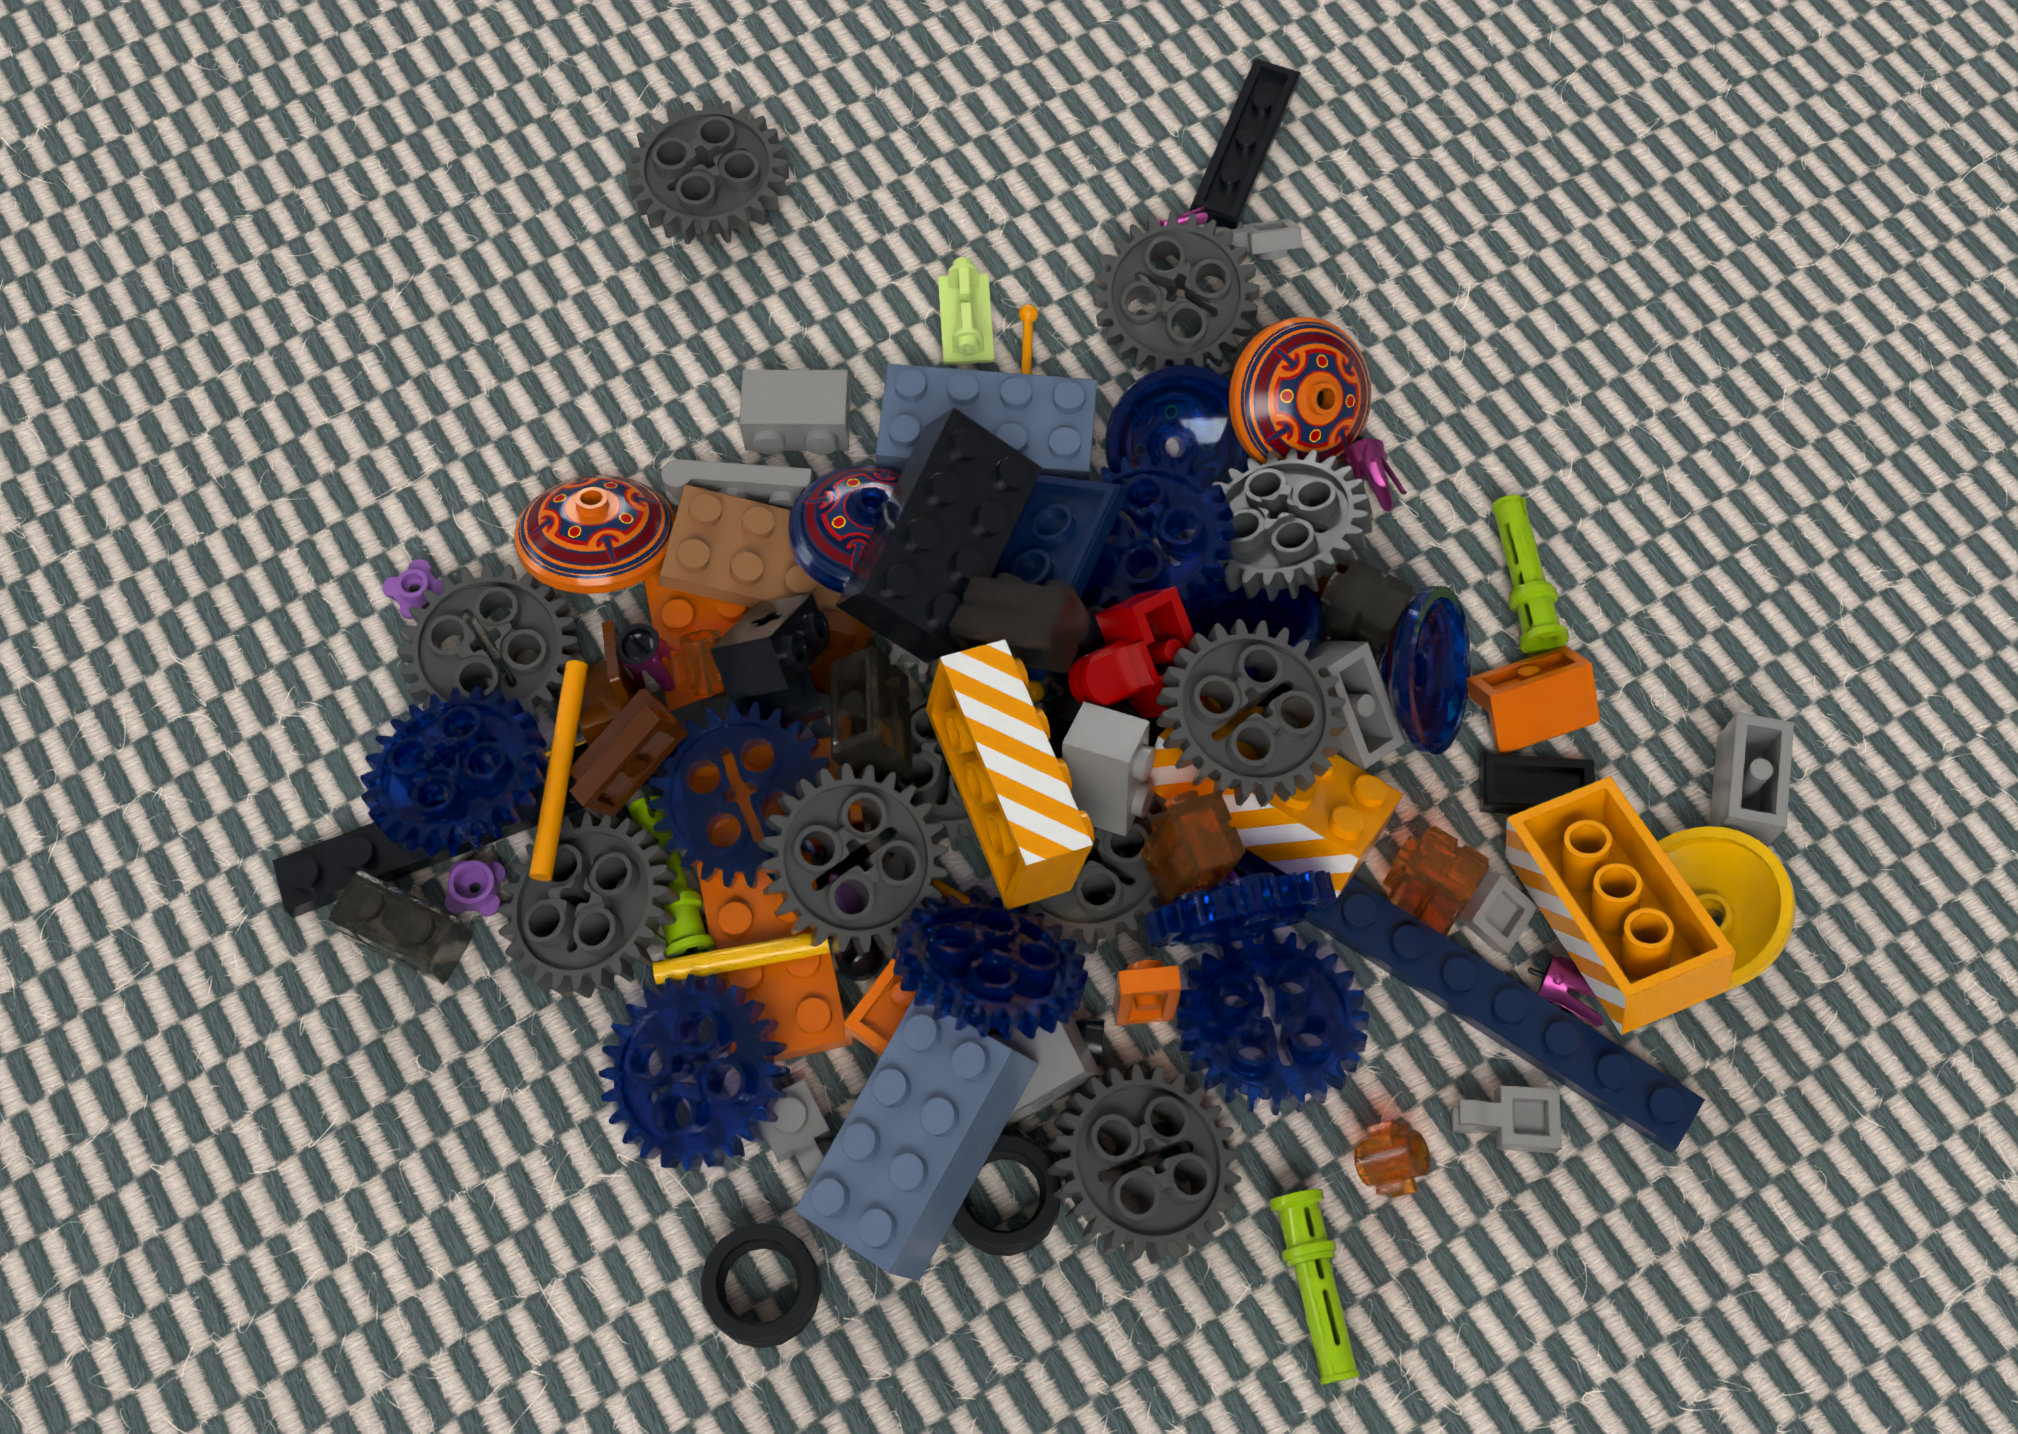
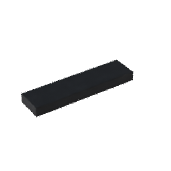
M1257 58L1254 59L1190 207V211L1204 206L1205 209L1202 213L1208 215L1205 223L1214 219L1218 227L1238 228L1297 89L1301 72Z

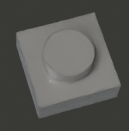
M1487 872L1458 919L1494 951L1509 954L1538 906L1504 875Z

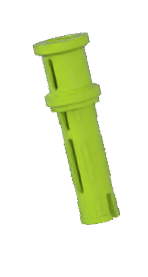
M1518 494L1501 497L1492 504V512L1499 530L1513 590L1508 598L1509 607L1512 612L1517 613L1522 635L1519 638L1520 650L1530 655L1541 654L1564 646L1569 641L1568 630L1560 625L1555 607V603L1558 601L1557 589L1550 582L1546 581L1537 544L1526 508V499L1524 497L1521 498V495Z
M650 796L649 800L652 808L647 809L645 798H640L629 806L630 816L642 829H646L659 840L657 845L671 856L665 865L678 874L676 880L665 886L680 896L679 901L664 907V911L676 919L675 924L662 925L668 945L664 951L665 959L712 951L716 949L714 938L706 935L699 911L703 906L701 896L695 889L688 886L665 811L664 800L660 796Z
M1310 1189L1273 1198L1269 1201L1271 1211L1278 1212L1286 1249L1281 1253L1283 1262H1287L1288 1268L1295 1269L1306 1322L1321 1377L1319 1379L1320 1384L1325 1385L1360 1377V1373L1356 1367L1345 1316L1330 1259L1336 1257L1335 1251L1337 1248L1335 1241L1327 1237L1319 1205L1324 1199L1322 1189Z

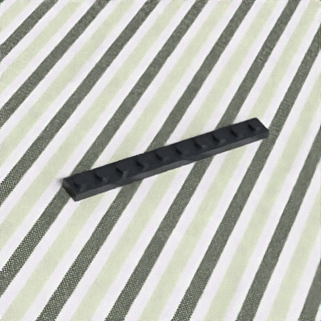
M807 668L795 683L786 690L729 700L725 690L669 711L689 733L642 786L826 717L809 669ZM587 742L575 747L572 766L588 749L589 745ZM549 757L272 860L285 912L293 918L538 826ZM571 774L563 816L585 808L570 793L571 788L577 783Z

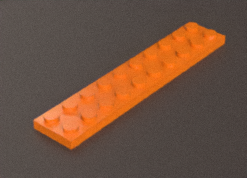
M660 569L644 580L652 626L658 631L659 638L667 641V644L682 652L688 659L686 664H679L666 657L661 659L676 683L674 691L668 692L664 690L667 708L671 711L725 691L710 648L751 608L658 586ZM786 732L679 772L708 932L714 938L716 949L712 951L812 933L813 928L809 926L794 935L790 932L792 924L797 917L792 911L785 915L775 916V910L784 901L782 895H764L763 890L768 885L776 881L775 875L758 871V865L773 858V853L758 846L759 841L765 837L777 836V833L765 823L766 819L771 814L787 816L777 802L784 794L800 801L795 789L796 779ZM803 838L800 845L801 854L809 864L813 865L808 838ZM815 879L812 882V888L818 891L817 881ZM831 949L828 954L716 974L732 1063L736 1071L850 1045L843 1038L845 1017Z

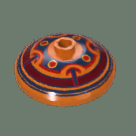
M1312 317L1287 318L1273 323L1259 332L1248 343L1239 357L1233 371L1229 391L1230 416L1236 436L1244 450L1259 465L1267 463V456L1270 451H1274L1278 461L1285 460L1291 448H1296L1298 459L1304 460L1312 450H1317L1320 463L1334 455L1339 464L1344 460L1343 453L1345 449L1357 442L1359 436H1362L1371 407L1370 375L1358 346L1349 335L1336 325ZM1320 391L1323 393L1321 407L1317 403V395Z
M614 475L577 477L550 487L526 506L520 514L515 527L516 552L527 572L550 587L583 594L613 592L638 584L662 568L676 516L671 505L661 494L635 480Z

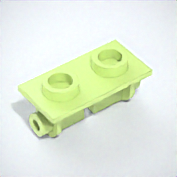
M957 258L953 261V266L949 268L948 276H938L943 364L995 362L988 273L979 274L977 266L973 264L970 258Z

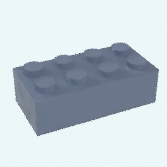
M887 364L876 448L877 466L903 472L925 426L954 407L1041 466L1040 474L1089 481L1097 380ZM895 477L896 479L889 481L881 480L878 478V481L885 483H897L899 478Z
M916 994L797 1205L795 1212L887 1273L920 1281L1039 1063Z

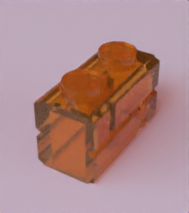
M1195 790L1181 793L1165 803L1166 814L1151 824L1153 833L1140 853L1149 875L1156 876L1153 885L1162 907L1172 909L1212 896L1246 852L1236 827L1228 825L1232 817L1222 794H1215L1213 792L1199 796L1198 791Z
M1433 826L1426 830L1421 840L1411 835L1408 837L1392 863L1393 866L1384 879L1383 884L1392 889L1387 900L1437 932L1447 936L1490 865H1488L1489 858L1468 845L1457 846L1458 839L1437 826Z

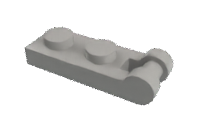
M677 459L667 462L661 471V478L667 492L668 502L676 512L684 484L795 511L800 497L814 482L812 469ZM815 486L809 491V493L805 497V500L802 504L801 513H804L805 501H807L809 495L815 489Z

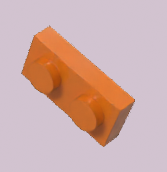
M1142 960L1128 965V970L1118 971L1113 1001L1116 1026L1174 1020L1182 989L1178 965L1163 967L1162 961Z

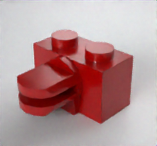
M1176 586L1137 594L1095 614L1106 646L1083 656L1070 667L1068 682L1070 692L1077 702L1081 705L1083 702H1088L1101 707H1110L1128 698L1130 706L1143 718L1159 717L1163 711L1169 709L1156 703V697L1162 688H1168L1161 681L1162 676L1169 666L1176 667L1172 661L1180 648L1189 650L1188 644L1194 636ZM1200 696V701L1208 696Z

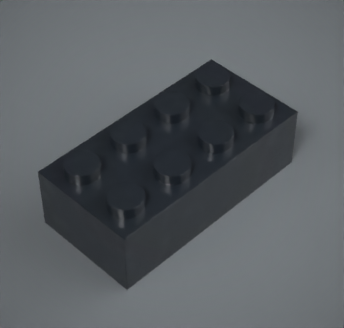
M954 407L926 425L835 606L926 664L956 651L1042 467Z

